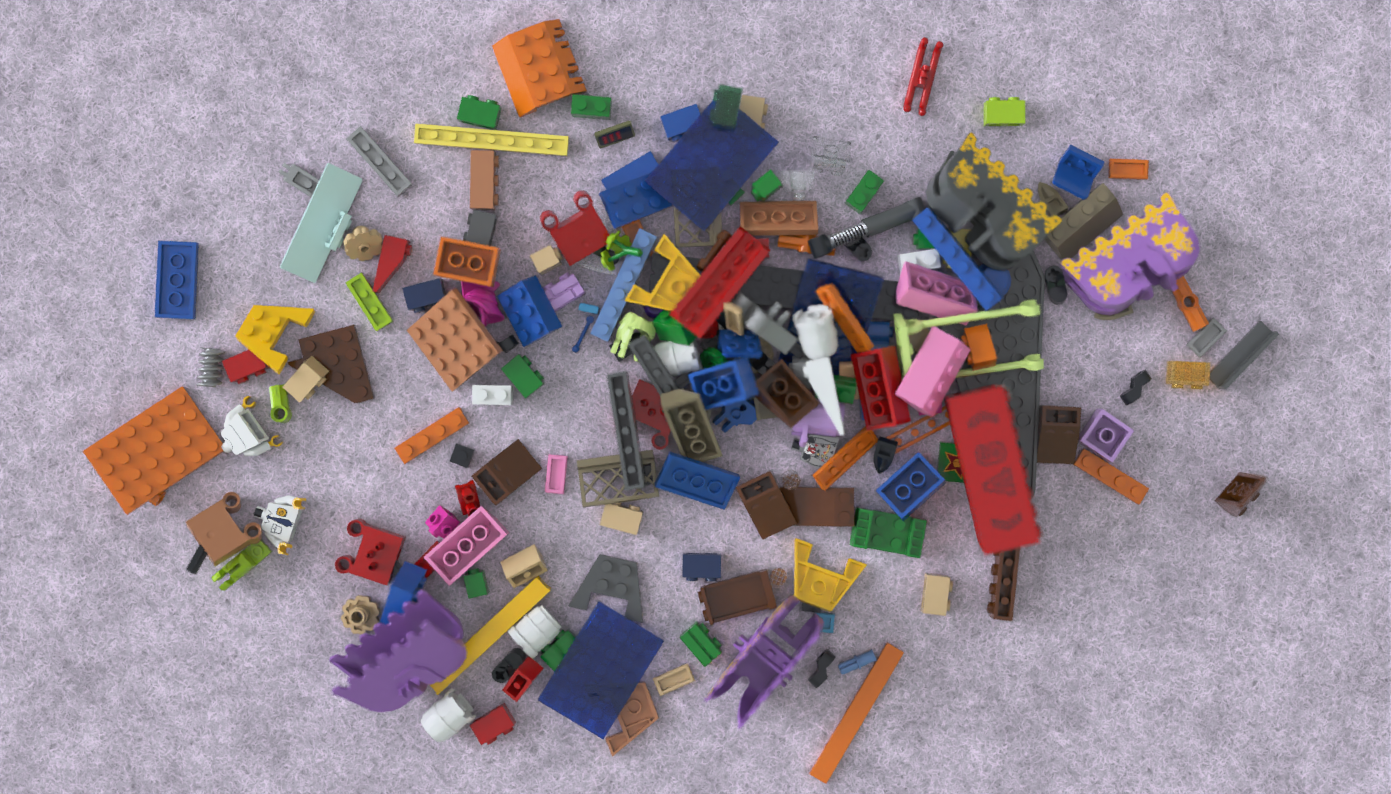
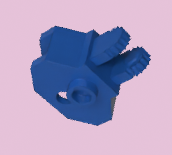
M744 399L723 405L722 411L714 418L713 423L718 425L727 418L728 420L721 428L724 433L729 431L734 425L736 427L739 424L752 425L757 420L754 400Z

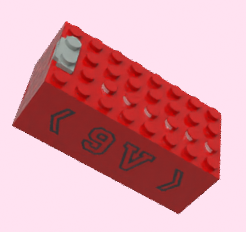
M995 383L956 392L944 397L978 544L984 555L1040 543L1039 537H1042L1040 526L1034 519L1037 517L1036 508L1030 502V498H1033L1031 487L1025 481V479H1028L1026 467L1021 464V460L1024 459L1023 452L1016 443V440H1019L1018 431L1011 422L1015 420L1014 414L1007 405V402L1012 399L1011 391L1003 383Z

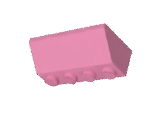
M907 261L903 264L896 288L897 304L939 318L978 311L975 296L961 279ZM968 321V322H962V323H959V324L967 325V324L969 323V321Z
M932 327L895 394L916 411L934 417L971 349L955 337L936 327Z
M480 506L424 558L450 586L510 532L494 515L483 506Z

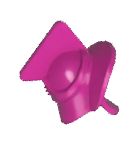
M461 281L463 298L485 327L487 324L502 322L505 319L498 308L496 294L494 293L500 286L499 282L495 281L494 287Z

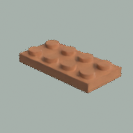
M740 202V226L752 236L818 235L817 202Z

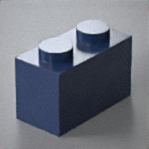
M441 278L402 288L409 311L414 310V313L426 311L425 307H433L446 296Z
M683 553L682 578H686V581H698V578H705V581H717V578H721V553Z

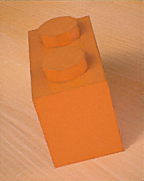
M983 324L964 328L961 342L971 349L966 357L968 365L971 364L972 370L996 366L997 357L988 325Z

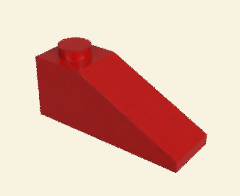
M388 235L384 236L373 292L380 293L406 261L407 256L411 255L412 245H410L409 240Z

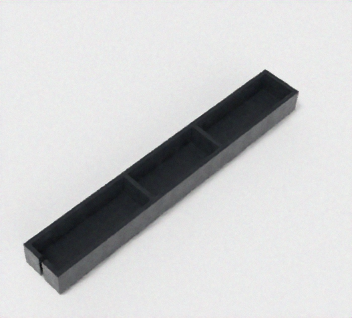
M653 253L651 272H655V274L650 275L649 293H652L670 263L669 259ZM685 257L701 275L703 272L696 267L700 259ZM760 265L731 300L733 301L741 292L759 306L771 307L777 301L785 309L808 311L809 306L824 305L816 290L821 286L833 284L844 302L849 306L854 317L894 321L893 314L901 313L904 320L918 319L919 314L918 310L897 304V281Z

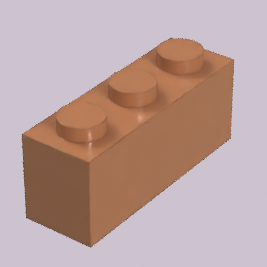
M471 150L470 209L495 210V206L499 205V195L495 194L496 186H499V175H496V167H499V156H496L494 150Z

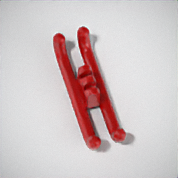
M926 37L920 41L903 106L904 112H910L916 87L923 89L918 109L920 116L926 115V108L939 57L944 46L943 42L938 41L934 47L930 65L922 66L925 50L929 42Z

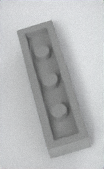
M361 126L346 138L397 197L413 185Z

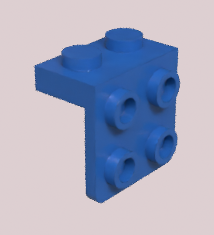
M1070 144L1059 160L1052 183L1058 188L1086 200L1094 178L1104 166V161Z
M719 329L717 350L723 352L724 357L761 358L762 350L759 335L750 329L744 330V335L740 336L729 329Z

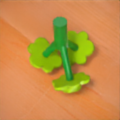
M620 230L615 234L611 233L606 241L608 244L607 250L612 249L615 251V255L611 257L607 250L601 253V263L609 271L615 269L613 260L627 256V254L639 257L643 254L642 249L631 247L632 243L629 242L630 238L627 235L619 236Z

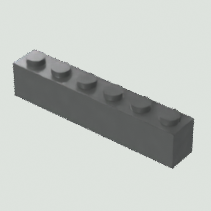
M627 371L606 374L625 490L646 487L629 374Z

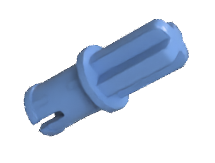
M871 649L859 656L854 655V658L840 663L838 668L841 674H846L855 669H861L862 666L877 660Z

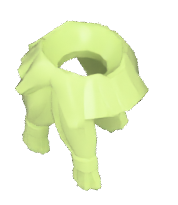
M632 312L625 314L619 321L620 326L616 332V339L610 352L616 354L622 340L618 357L624 358L634 329H638L641 333L640 337L646 334L649 341H651L656 334L652 321L639 317ZM634 355V359H633V360L636 361V362H638L637 358H636L635 355Z

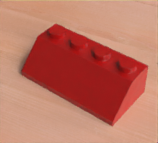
M895 345L852 354L851 359L867 431L911 422L908 404L895 394L902 382Z

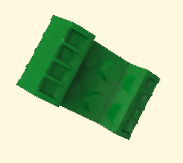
M856 507L854 527H852L849 545L921 558L928 520L909 516L903 522L897 514Z

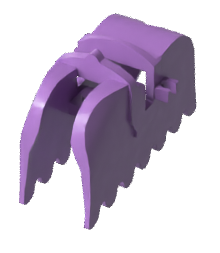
M421 590L417 594L418 603L405 602L403 604V610L405 611L403 614L392 612L388 615L389 624H375L374 631L376 634H362L359 637L361 645L349 644L345 647L347 655L337 654L330 657V663L350 676L348 678L350 686H336L332 689V694L349 700L369 711L389 712L403 707L415 696L419 697L423 694L428 684L442 682L463 664L467 650L462 640L464 631L461 621L428 592Z

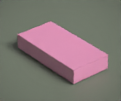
M548 455L546 493L564 494L568 456Z

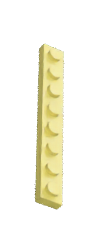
M415 124L414 143L568 156L569 136Z

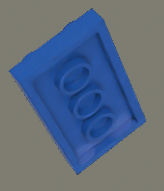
M668 167L599 193L613 228H619L673 206L672 179ZM679 194V195L677 196V201H678L679 203H682L683 201H682L681 196H680V194Z
M158 241L156 318L195 319L199 243Z
M669 451L654 485L656 488L725 510L740 480V475Z

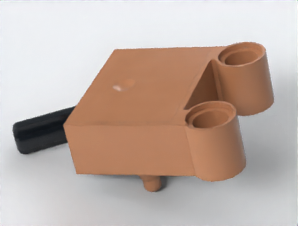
M226 493L223 499L186 521L187 528L199 544L186 568L189 573L196 575L206 556L216 567L250 544H257L261 541L262 529L259 524L255 522L247 524L244 528V533H242L229 515V513H237L241 508V500L237 493ZM229 500L237 501L234 506L227 505ZM251 530H256L259 532L258 535L254 537L249 536L248 533Z

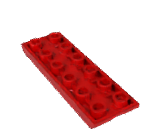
M740 226L669 315L701 339L724 310V304L732 300L771 250Z

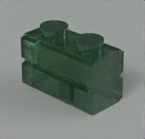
M720 84L719 89L714 90L713 101H716L715 109L711 108L709 120L713 121L712 126L735 130L742 88Z

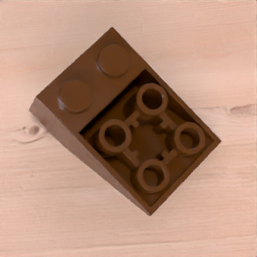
M1039 405L1037 463H1075L1081 426V407Z
M517 439L471 477L496 506L539 472L542 467L522 442Z
M768 471L736 487L762 540L797 524L773 471Z

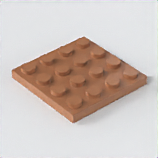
M457 288L451 290L407 329V332L452 392L502 352V349Z

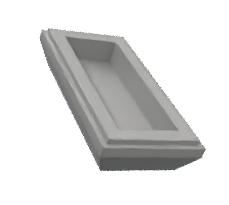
M1213 317L1209 324L1203 327L1186 345L1201 358L1227 330Z

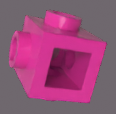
M439 505L425 523L430 528L428 531L434 537L440 536L445 539L460 524V521L452 512Z

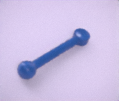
M592 316L587 317V323L576 345L572 347V351L575 353L579 351V346L589 325L594 322Z

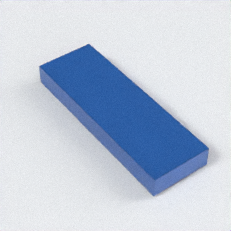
M650 151L603 178L601 181L607 190L660 169V166Z

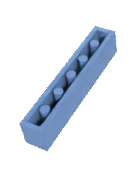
M639 228L631 247L642 249L643 254L641 257L627 254L590 334L607 342L610 341L628 303L624 300L633 285H636L658 239L657 236Z

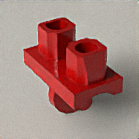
M474 480L455 486L461 512L463 515L468 514V517L480 507Z

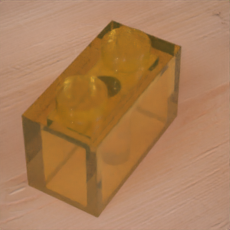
M1167 361L1166 384H1172L1171 388H1183L1184 385H1191V389H1203V386H1209L1210 363Z

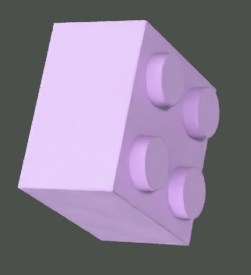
M1096 409L1080 432L1078 442L1105 461L1113 463L1134 430L1105 410Z

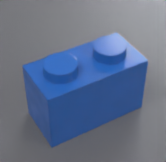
M697 104L660 116L668 141L676 142L684 138L683 135L689 133L691 136L697 135L704 128Z

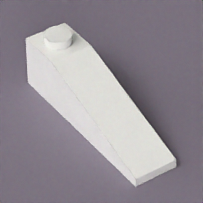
M830 357L805 362L806 366H803L805 378L809 377V382L839 434L844 435L845 431Z

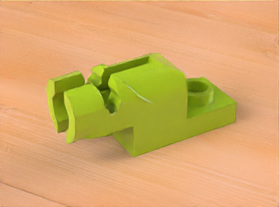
M261 539L259 543L249 545L245 550L236 555L212 576V580L216 582L225 575L230 574L231 578L219 586L222 591H226L266 558L272 550Z

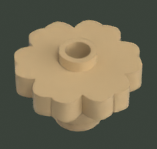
M365 226L355 227L352 233L347 234L343 241L346 255L350 259L358 258L359 261L371 260L373 255H379L383 245L381 234L376 229L369 231Z
M358 595L355 599L347 600L342 607L344 612L341 616L345 628L351 627L353 634L358 633L362 635L367 630L372 631L374 625L379 623L377 616L381 610L377 602H371L369 596ZM358 612L362 614L363 618L359 617Z

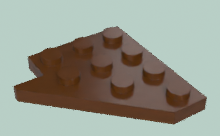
M355 325L298 339L303 358L288 362L289 366L298 370L307 359L313 356L329 371L325 376L327 380L322 385L353 403L375 399Z

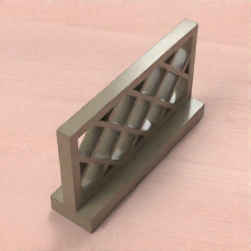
M719 167L671 170L675 247H713L718 240L716 238L717 235L722 231ZM705 173L706 182L700 186L693 178L697 174ZM676 174H683L689 179L683 187L676 182ZM690 182L699 188L693 196L684 189ZM700 191L707 196V201L703 206L694 199ZM681 192L690 198L684 206L677 201V196ZM691 201L700 208L694 216L685 209ZM701 210L708 215V220L704 225L695 218ZM682 211L691 217L685 226L678 218ZM692 220L701 227L695 235L686 228ZM704 229L709 234V242H702L696 236ZM684 230L692 236L688 243H680V234Z
M653 450L641 451L643 465L651 464L652 468L650 474L647 477L645 476L646 483L648 481L654 486L655 493L648 494L642 491V488H638L632 496H626L622 493L625 489L624 485L620 490L611 485L618 476L623 479V476L620 474L622 468L619 454L576 460L582 507L659 497V490L654 485L657 475ZM607 470L615 474L609 482L601 477ZM592 473L596 478L589 485L584 481L583 474ZM598 479L607 484L601 493L593 488ZM609 487L617 492L613 499H607L603 496ZM591 489L598 497L594 501L586 502V494Z

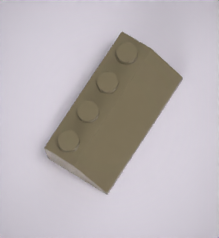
M1102 183L1089 193L1086 200H1080L1061 216L1062 222L1044 240L1061 260L1072 258L1078 253L1080 248L1087 246L1123 215L1122 209L1113 193Z
M682 389L660 394L663 412L682 456L700 462L723 456L699 394Z

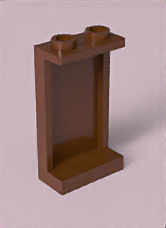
M767 569L700 586L701 591L697 592L700 603L704 602L706 610H702L705 622L709 621L710 625L764 609L777 608Z

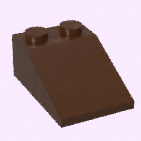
M782 359L755 381L759 393L755 397L790 428L795 426L820 404Z

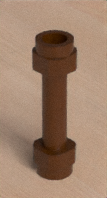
M722 230L717 235V242L707 256L701 258L696 266L701 272L707 268L732 235L726 230Z

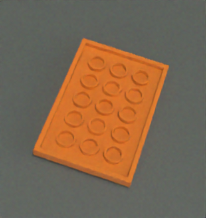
M182 386L83 450V453L126 515H129L224 451L221 447L222 441Z

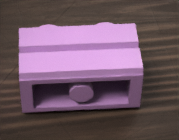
M567 272L559 277L560 281L553 285L551 282L543 287L555 312L586 294L574 273L570 275Z

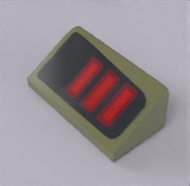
M629 120L594 133L600 149L635 137L631 121Z

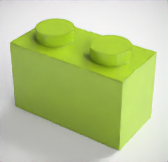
M991 97L984 102V126H1023L1025 124V100H1020L1019 97H1009L1008 100H1000V97Z

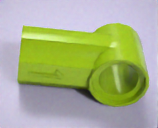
M284 385L269 387L272 408L270 415L275 422L287 423L292 418L288 393L283 388ZM281 409L285 411L283 419L278 418V412Z

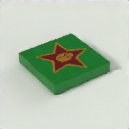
M940 442L937 472L945 481L964 483L955 443Z

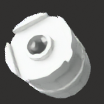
M812 305L805 312L802 309L794 315L793 320L804 354L814 360L833 355L837 350L838 340L837 330L833 323L832 310H829L826 305Z
M696 339L689 346L671 341H663L654 346L671 376H680L681 374L691 371L696 372L702 369L700 353H698L696 347L698 346Z
M541 605L525 614L516 626H512L508 630V633L534 659L539 654L538 652L550 644L560 633L562 626Z
M453 688L447 691L440 700L434 702L421 719L426 732L437 742H445L454 734H457L466 723H470L476 717V714H471L473 708L461 693L457 696L454 693L456 690Z

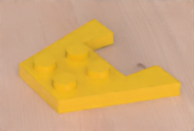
M664 234L654 251L670 260L666 270L651 294L634 284L624 301L672 311L699 278L700 274Z
M253 305L235 337L277 374H280L288 361V357L273 350L289 321L307 327L315 314V310L311 308Z
M795 538L794 596L800 602L831 612L867 564L849 558L843 575L808 563L813 544Z

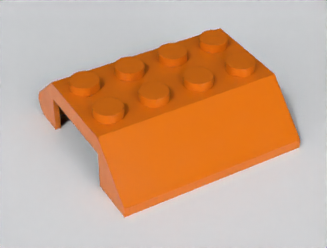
M560 19L543 21L509 34L492 45L519 118L536 112V108L572 94L580 95L587 92L584 83H581L583 81L582 77L569 78L568 74L575 73L579 69L577 65L572 66L576 64L571 48L568 47V41H555V38H560L565 34L564 30L561 29Z

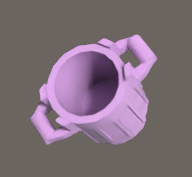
M817 399L820 404L793 426L791 435L800 436V447L806 446L808 441L807 434L830 437L841 436L820 399ZM839 402L842 421L844 422L845 405Z

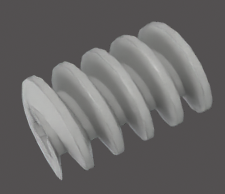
M200 347L205 352H201L199 355L205 359L198 362L204 365V367L198 368V371L202 372L203 375L197 376L202 382L197 383L196 386L216 387L221 385L222 382L217 380V378L222 377L223 374L217 372V370L223 369V366L218 363L224 360L219 355L225 354V351Z

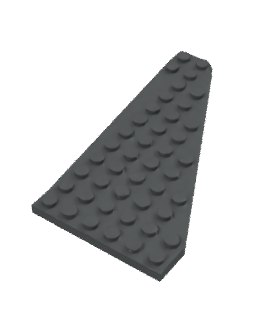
M1032 251L1028 256L1020 259L1013 268L1008 270L1011 276V286L1004 295L1005 298L990 310L1014 307L1026 300H1036V305H1040L1039 315L1023 316L1021 314L969 321L967 325L955 323L938 326L939 329L961 341L964 328L987 324L997 357L996 364L1020 361L1030 354H1040L1041 359L1045 275L1034 251ZM976 299L978 309L977 312L986 311L984 307L980 304V302ZM965 359L960 370L972 368L971 364L968 365ZM1019 368L956 378L960 392L995 383H1003L1005 387L1010 388L1012 399L1007 402V405L1013 411L1015 420L1011 422L1013 427L1017 428L1019 440H1016V443L1022 449L1024 459L1021 460V464L1026 467L1028 479H1025V481L1031 487L1032 495L1034 496L1036 490L1041 370L1032 371Z

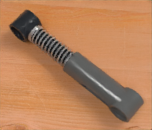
M917 197L899 206L862 219L861 223L840 230V232L837 231V233L834 232V234L827 236L823 234L807 242L814 259L831 253L832 249H836V246L839 247V245L848 244L855 241V239L864 238V235L869 238L901 224L911 222L925 210L921 197Z

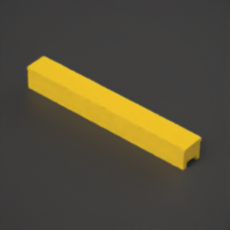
M539 576L532 580L465 643L467 655L463 664L442 682L429 684L436 694L439 695L550 592L552 588Z

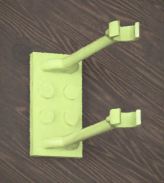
M1026 300L1014 307L924 321L918 319L904 320L901 313L893 314L898 363L902 381L913 363L911 359L913 347L909 341V334L918 333L923 328L1007 315L1035 316L1040 314V305H1036V300ZM1030 354L1020 361L996 364V366L974 371L972 368L959 370L955 378L1019 368L1032 371L1041 370L1044 368V359H1040V354Z

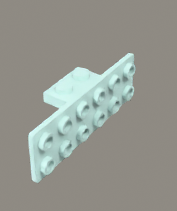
M327 163L282 260L281 269L313 283L317 281L330 250L336 251L337 248H340L344 239L342 236L351 225V215L347 213L362 183V178Z

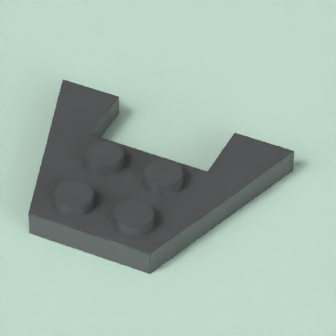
M599 554L570 602L569 607L587 611L591 592L628 600L624 619L643 623L637 562Z

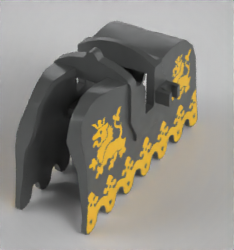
M969 132L956 152H949L939 170L928 183L926 191L927 201L931 210L937 217L949 225L948 228L953 233L960 230L968 221L974 225L966 234L965 242L969 246L967 249L983 264L994 270H1010L1020 259L1028 256L1062 222V219L1058 215L1048 217L1046 215V203L1043 201L1034 203L1032 201L1033 191L1030 188L1019 189L1018 176L1015 174L1006 176L1004 174L1005 164L1002 161L991 162L989 159L991 155L990 149L987 147L978 149L975 146L977 137L972 132Z

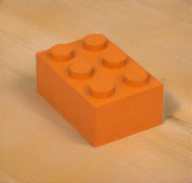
M441 236L433 275L494 287L501 249Z

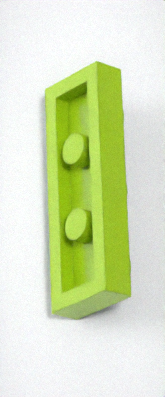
M362 272L345 282L377 332L393 322Z

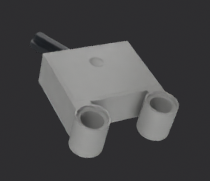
M739 292L731 303L742 308L743 320L746 322L745 325L785 355L790 351L797 358L803 357L802 347L796 342L798 339L783 326L791 313L785 311L776 320L775 317L782 308L779 302L776 301L766 312Z

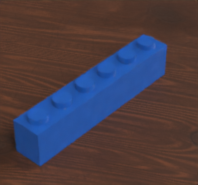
M927 207L912 220L986 311L1005 298L931 208Z

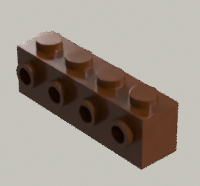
M1020 547L993 553V556L996 557L995 564L991 566V575L994 576L993 583L989 585V594L992 595L991 602L987 604V613H990L989 616L992 619L1013 621Z

